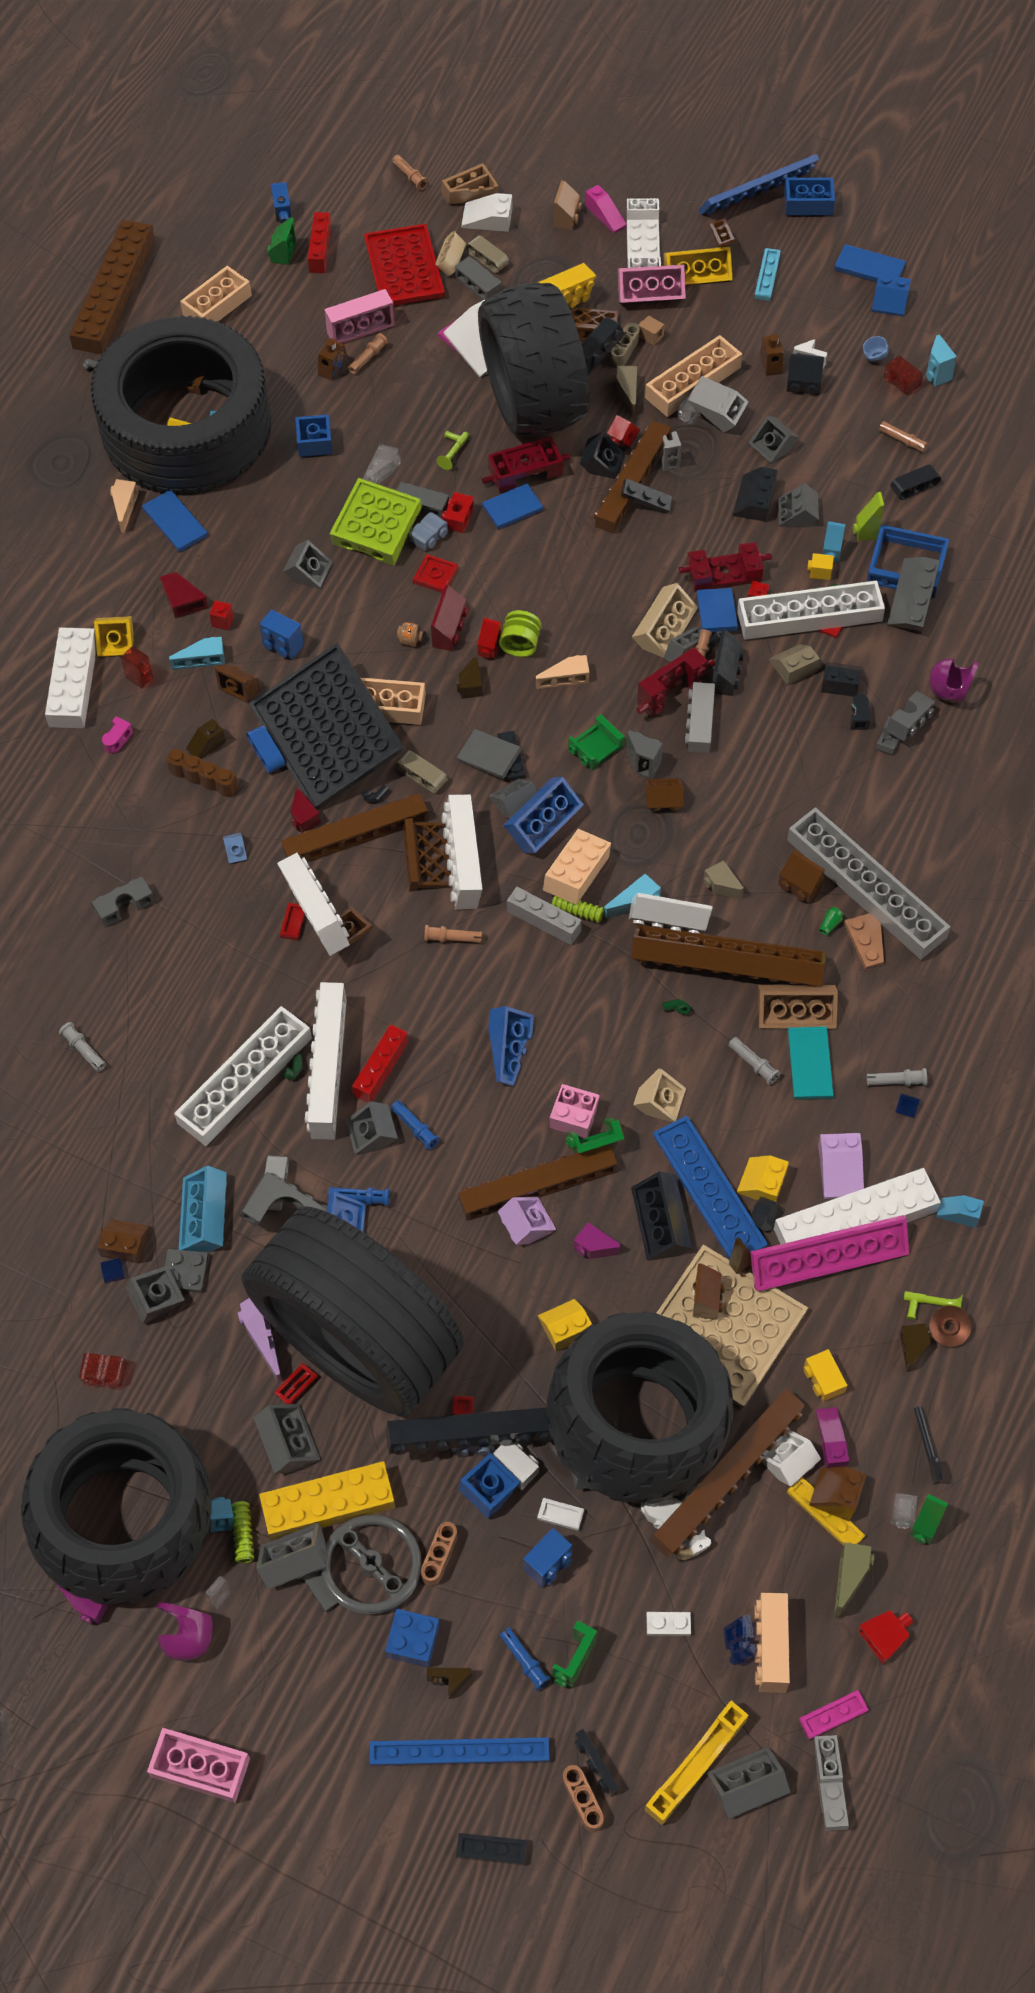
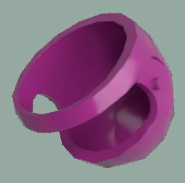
M955 659L938 661L930 672L929 684L931 691L941 700L951 703H962L979 663L974 660L970 667L961 668L955 665Z
M159 1602L156 1608L175 1616L179 1625L176 1635H157L158 1643L165 1656L175 1661L186 1662L197 1659L205 1654L212 1640V1616L189 1608Z

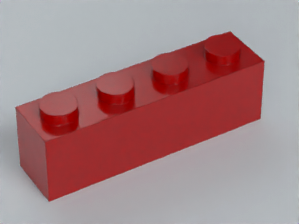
M314 212L308 252L309 273L325 274L331 234V218L328 212Z
M390 1024L352 1085L354 1097L367 1103L373 1102L408 1044V1034L406 1031Z

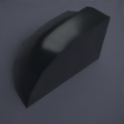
M760 1197L753 1209L752 1220L759 1229L769 1231L774 1228L775 1220L781 1218L784 1212L777 1202Z

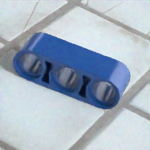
M263 725L246 733L251 746L268 773L286 766L280 751Z

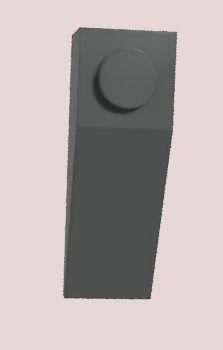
M696 626L671 639L663 658L670 663L698 645L700 630L702 629Z

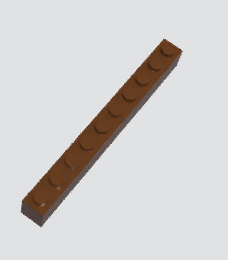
M786 1388L654 1533L649 1541L667 1558L672 1553L677 1556L685 1547L682 1542L686 1538L690 1541L698 1532L696 1529L698 1524L704 1525L711 1518L709 1512L713 1508L716 1511L725 1502L723 1499L726 1493L731 1495L737 1489L738 1485L736 1482L739 1479L744 1481L752 1472L749 1470L752 1464L757 1466L763 1460L764 1456L762 1453L765 1450L771 1451L778 1443L775 1441L778 1435L783 1437L790 1429L788 1424L791 1421L796 1423L803 1415L801 1410L805 1405Z

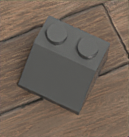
M767 415L748 443L770 463H774L789 453L800 437L778 418Z
M307 540L295 546L283 572L296 583L319 589L333 561Z
M517 779L489 795V798L501 814L510 819L537 793L533 782Z
M370 1101L346 1120L355 1155L384 1149L398 1139L388 1104Z
M168 1266L130 1278L126 1288L142 1324L161 1318L184 1302V1298Z

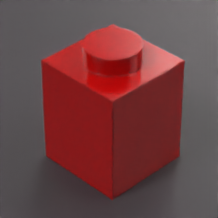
M214 601L209 613L212 627L229 630L234 618L232 604Z

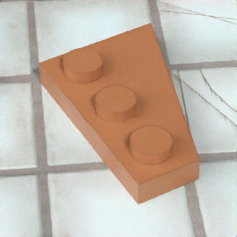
M870 913L845 920L844 925L865 970L882 966L884 957L881 922Z

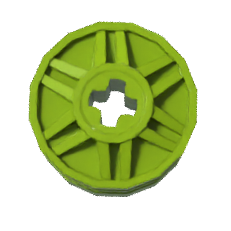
M521 610L508 613L505 617L499 641L502 650L515 657L533 655L536 651L541 630L539 618L530 612Z

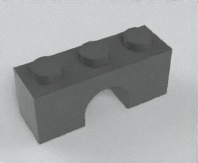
M916 691L908 699L905 710L898 709L892 715L886 731L903 741L909 736L912 737L917 728L923 726L926 718L929 719L933 715L935 701Z
M143 877L133 879L128 884L115 888L112 892L99 896L92 901L94 911L104 928L121 920L118 909L122 904L131 903L139 911L155 903L153 894Z

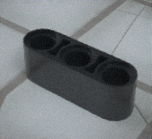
M929 464L895 478L891 482L890 487L897 497L903 500L936 486L941 481V476Z

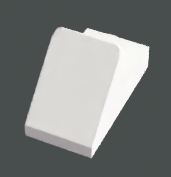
M815 340L794 347L793 354L823 356L824 369L827 352L814 349Z

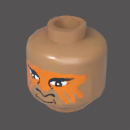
M405 622L402 626L398 627L397 639L400 641V644L416 647L419 642L423 641L424 632L421 631L420 625Z

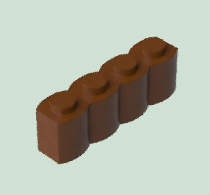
M172 749L166 758L169 772L176 777L185 778L193 784H201L205 789L217 791L225 797H233L238 789L236 774L231 770L220 769L214 763L204 762L196 756H188L179 749Z

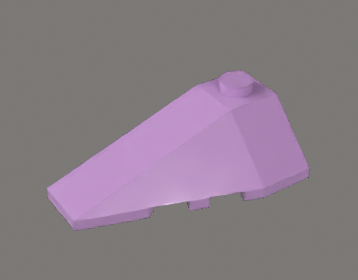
M250 1298L240 1304L241 1311L238 1312L240 1324L244 1323L247 1333L276 1380L281 1382L282 1378L270 1323L259 1312Z

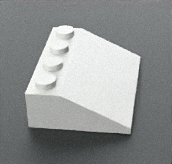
M483 301L470 307L444 331L447 339L480 378L488 375L478 327V309Z

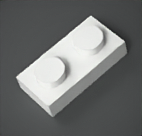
M647 1612V1636H691L690 1612Z

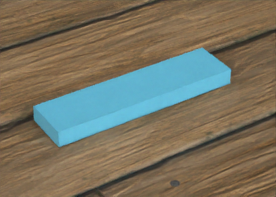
M765 248L754 299L771 300L781 250Z

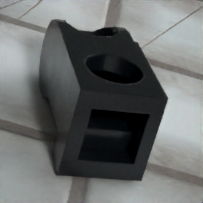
M857 694L853 698L851 708L854 715L851 716L850 730H868L870 724L869 700L864 694Z

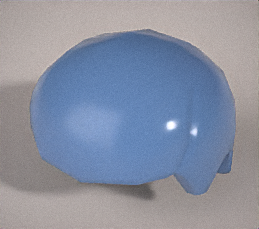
M880 336L871 337L863 344L864 355L868 361L880 362L887 357L889 348L885 338Z

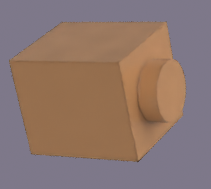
M650 316L642 320L638 325L640 328L639 338L652 345H655L664 336V324Z

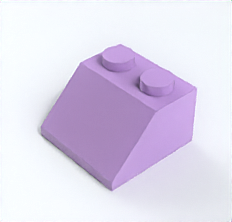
M513 1197L498 1211L502 1223L506 1226L511 1239L516 1245L530 1244L556 1231L554 1224L538 1197Z

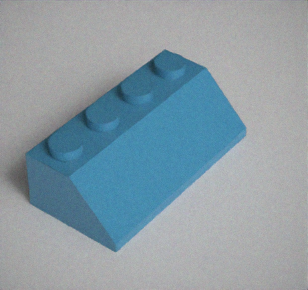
M206 1166L183 1177L179 1250L211 1252L223 1246L227 1172Z

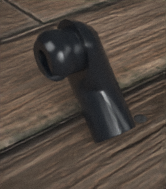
M717 631L710 638L708 645L710 649L706 655L711 654L712 649L720 642V631Z
M382 785L377 792H371V790L366 789L362 792L363 799L368 803L379 802L389 792V788Z

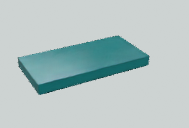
M827 1026L788 1027L794 1100L833 1099Z

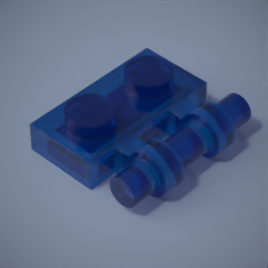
M743 1615L723 1628L726 1650L731 1651L729 1661L732 1665H740L746 1659H750L755 1655L757 1646L755 1644L750 1645V1639L754 1638V1625L751 1615Z

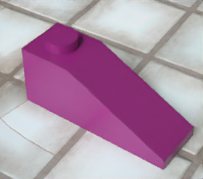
M837 1407L816 1409L825 1468L848 1466L847 1445Z
M55 1583L78 1613L81 1621L90 1625L92 1622L100 1623L108 1605L97 1604L90 1599L76 1597Z

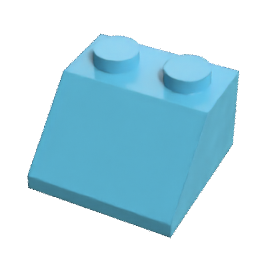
M936 335L926 373L928 381H931L935 387L952 380L957 358L940 335Z

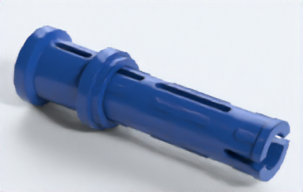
M400 1100L392 1104L391 1110L413 1131L414 1137L425 1145L426 1150L433 1149L439 1143L440 1138L429 1130L428 1125L422 1124Z
M329 1187L328 1198L329 1193L336 1192L352 1199L366 1202L368 1205L377 1203L389 1206L390 1189L388 1188L386 1190H375L373 1187H369L367 1190Z
M507 1628V1632L503 1631L499 1637L502 1638L522 1665L523 1674L528 1676L535 1685L534 1689L536 1691L543 1689L550 1683L552 1678L544 1673L539 1661L533 1660L512 1629Z

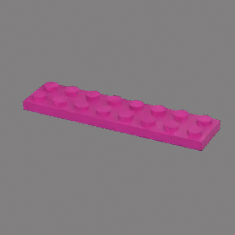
M901 1215L751 1251L754 1288L756 1291H761L908 1255L907 1218Z

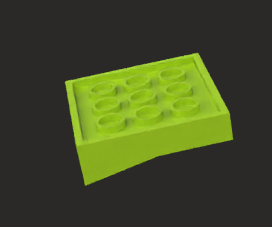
M358 478L330 532L332 544L347 550L364 552L379 561L395 566L407 535L422 507L421 499Z

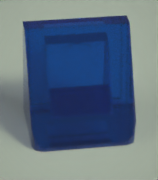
M901 1093L895 1112L914 1118L920 1098Z

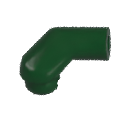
M681 999L662 1003L664 1012L675 1010L682 1015H687L690 1012L689 1004Z
M294 1055L293 1068H287L284 1072L286 1079L292 1081L298 1077L303 1069V1055Z

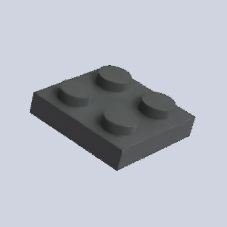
M167 1250L165 1266H168L180 1291L203 1292L208 1252Z

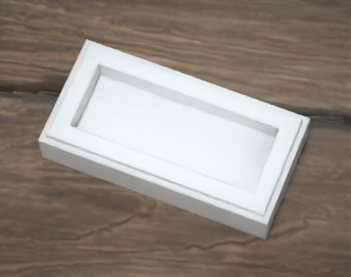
M543 1498L537 1520L579 1531L584 1509Z

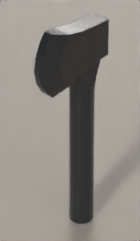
M921 1406L914 1408L930 1466L933 1485L940 1484L943 1480L941 1465L937 1456H935L923 1409Z

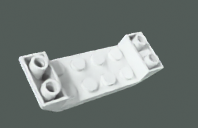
M627 199L628 268L661 266L659 199Z

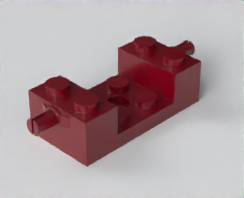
M552 437L544 438L488 454V469L491 475L481 477L483 484L493 482L499 493L515 489V479L543 471L547 479L563 475V461L570 460L568 453L560 455ZM525 458H526V459H528L529 461L523 462L522 459H525Z
M756 542L739 544L738 553L709 558H707L705 550L688 552L687 566H679V574L689 572L694 592H697V590L720 589L752 584L753 581L762 582L764 570L762 561L772 560L771 552L761 554L758 551ZM724 569H725V570H728L729 572H728V573H722L721 570H724Z
M695 647L688 650L638 683L637 705L639 707L636 708V711L640 715L645 712L650 718L659 715L665 709V695L674 687H679L682 682L690 689H693V682L705 683L708 670L714 667L716 662L713 659L708 661Z

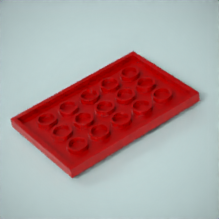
M426 223L364 233V240L377 292L386 289L393 302V306L445 297Z

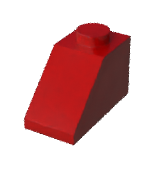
M484 617L477 643L479 656L495 659L500 648L501 622Z

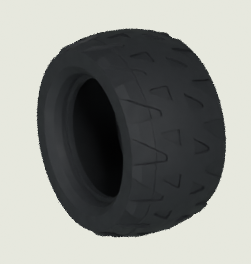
M527 283L504 289L483 301L478 309V327L483 356L494 396L509 430L518 436L546 435L563 430L583 419L590 408L588 373L578 331L569 306L560 289L551 283Z
M623 1312L611 1315L608 1319L598 1324H591L565 1350L555 1367L547 1397V1418L549 1432L555 1442L557 1455L563 1465L574 1473L581 1484L590 1490H595L608 1496L609 1499L614 1501L653 1504L662 1502L674 1495L679 1496L688 1491L716 1464L724 1449L732 1425L733 1394L731 1380L727 1368L722 1365L719 1359L718 1352L708 1340L701 1337L692 1327L657 1313ZM635 1376L651 1380L666 1388L678 1400L684 1411L687 1426L676 1434L661 1439L648 1440L626 1435L615 1429L602 1417L594 1403L592 1391L600 1384L617 1377Z
M112 1408L111 1411L91 1412L76 1418L75 1422L58 1429L51 1435L45 1444V1448L35 1456L28 1470L21 1505L24 1532L30 1551L38 1565L50 1579L65 1591L76 1597L87 1598L94 1603L113 1605L130 1601L131 1604L147 1600L161 1589L165 1588L166 1590L175 1584L198 1557L209 1531L212 1513L208 1474L202 1459L190 1441L164 1419L148 1412L143 1414L129 1408ZM114 1469H134L158 1480L169 1494L167 1508L156 1526L144 1536L134 1541L119 1545L93 1543L76 1534L66 1523L67 1509L72 1497L85 1482L100 1473Z

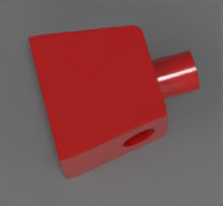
M889 1610L862 1623L857 1631L884 1665L908 1640L910 1635L906 1628L913 1624V1620L907 1612L897 1618Z

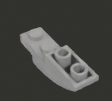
M837 1735L814 1737L816 1768L825 1831L848 1830L849 1823L842 1783L843 1774Z

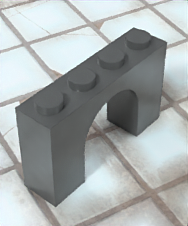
M266 1172L239 1217L256 1227L269 1206L275 1202L285 1201L295 1205L298 1209L308 1206L326 1212L328 1206L316 1203L312 1196L297 1191V1187L290 1183H284L277 1174Z

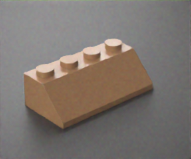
M758 985L759 1028L827 1026V1029H836L838 1001L836 985L817 987L807 985Z

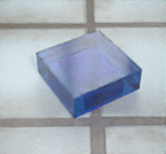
M120 1258L100 1263L105 1283L125 1279Z

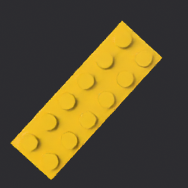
M384 1461L259 1494L270 1541L318 1522L321 1528L344 1523L362 1515H373L395 1509Z

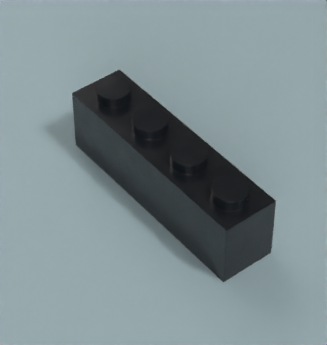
M607 316L581 344L588 375L625 335L621 325Z

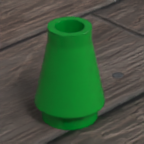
M835 907L828 909L819 931L828 936L843 921V912Z

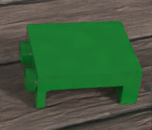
M600 714L595 718V725L575 739L572 736L568 738V750L571 754L576 755L584 766H588L593 770L624 747L625 736Z
M611 1117L604 1119L607 1131L580 1140L576 1132L567 1131V1137H565L566 1144L572 1151L582 1153L622 1140L624 1136L619 1120Z
M578 1620L573 1628V1639L578 1641L580 1645L567 1669L556 1664L552 1667L554 1682L563 1688H566V1686L573 1687L597 1639V1630Z

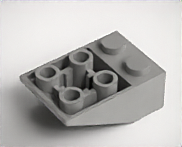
M703 376L700 377L687 400L724 433L736 425L749 402L737 391Z

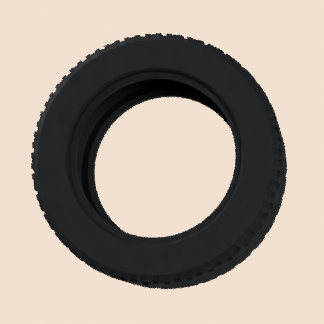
M198 316L159 318V320L145 322L143 325L140 324L138 327L132 328L131 331H126V334H122L119 339H115L114 343L109 345V348L105 349V353H102L101 358L98 359V363L95 365L96 369H94L92 375V404L106 454L111 463H113V466L123 476H126L128 480H132V482H136L139 486H144L146 489L157 490L160 493L169 490L174 494L179 493L180 495H183V493L205 492L208 489L210 491L212 488H219L220 485L224 486L227 482H232L234 478L237 479L239 475L244 474L245 470L248 471L249 467L254 465V462L258 460V456L262 455V451H264L267 445V440H269L271 428V412L265 373L254 346L237 330H233L230 326L227 327L224 323L220 324L219 321L207 320L204 317L199 318ZM204 362H211L212 369L208 370L206 374L207 379H204L201 385L218 390L228 397L226 402L215 413L201 421L187 425H159L149 422L136 414L145 401L156 393L174 386L193 385L197 375L194 378H187L191 376L188 369L194 375L200 371L199 366L202 367Z
M303 1206L292 1214L279 1229L278 1233L266 1244L264 1250L260 1251L241 1275L242 1284L252 1303L284 1339L343 1388L366 1403L397 1416L409 1415L441 1377L442 1373L454 1361L455 1357L458 1356L464 1346L463 1334L450 1311L409 1267L357 1227L329 1212L317 1208Z

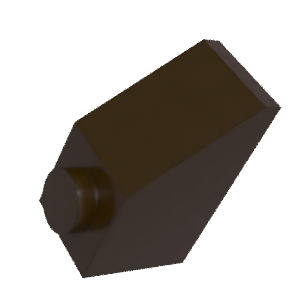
M474 657L459 673L456 689L457 692L461 693V699L483 696L477 657Z
M212 718L196 730L186 750L192 756L199 757L200 759L226 742L224 730Z
M927 1323L904 1325L901 1327L899 1334L906 1372L912 1371L932 1342V1332L928 1330Z

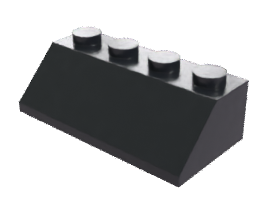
M659 1171L632 1186L631 1190L646 1259L652 1261L675 1257L692 1249L676 1175Z

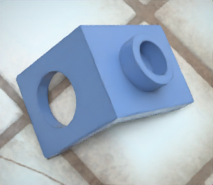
M241 833L224 836L223 840L229 863L247 860Z

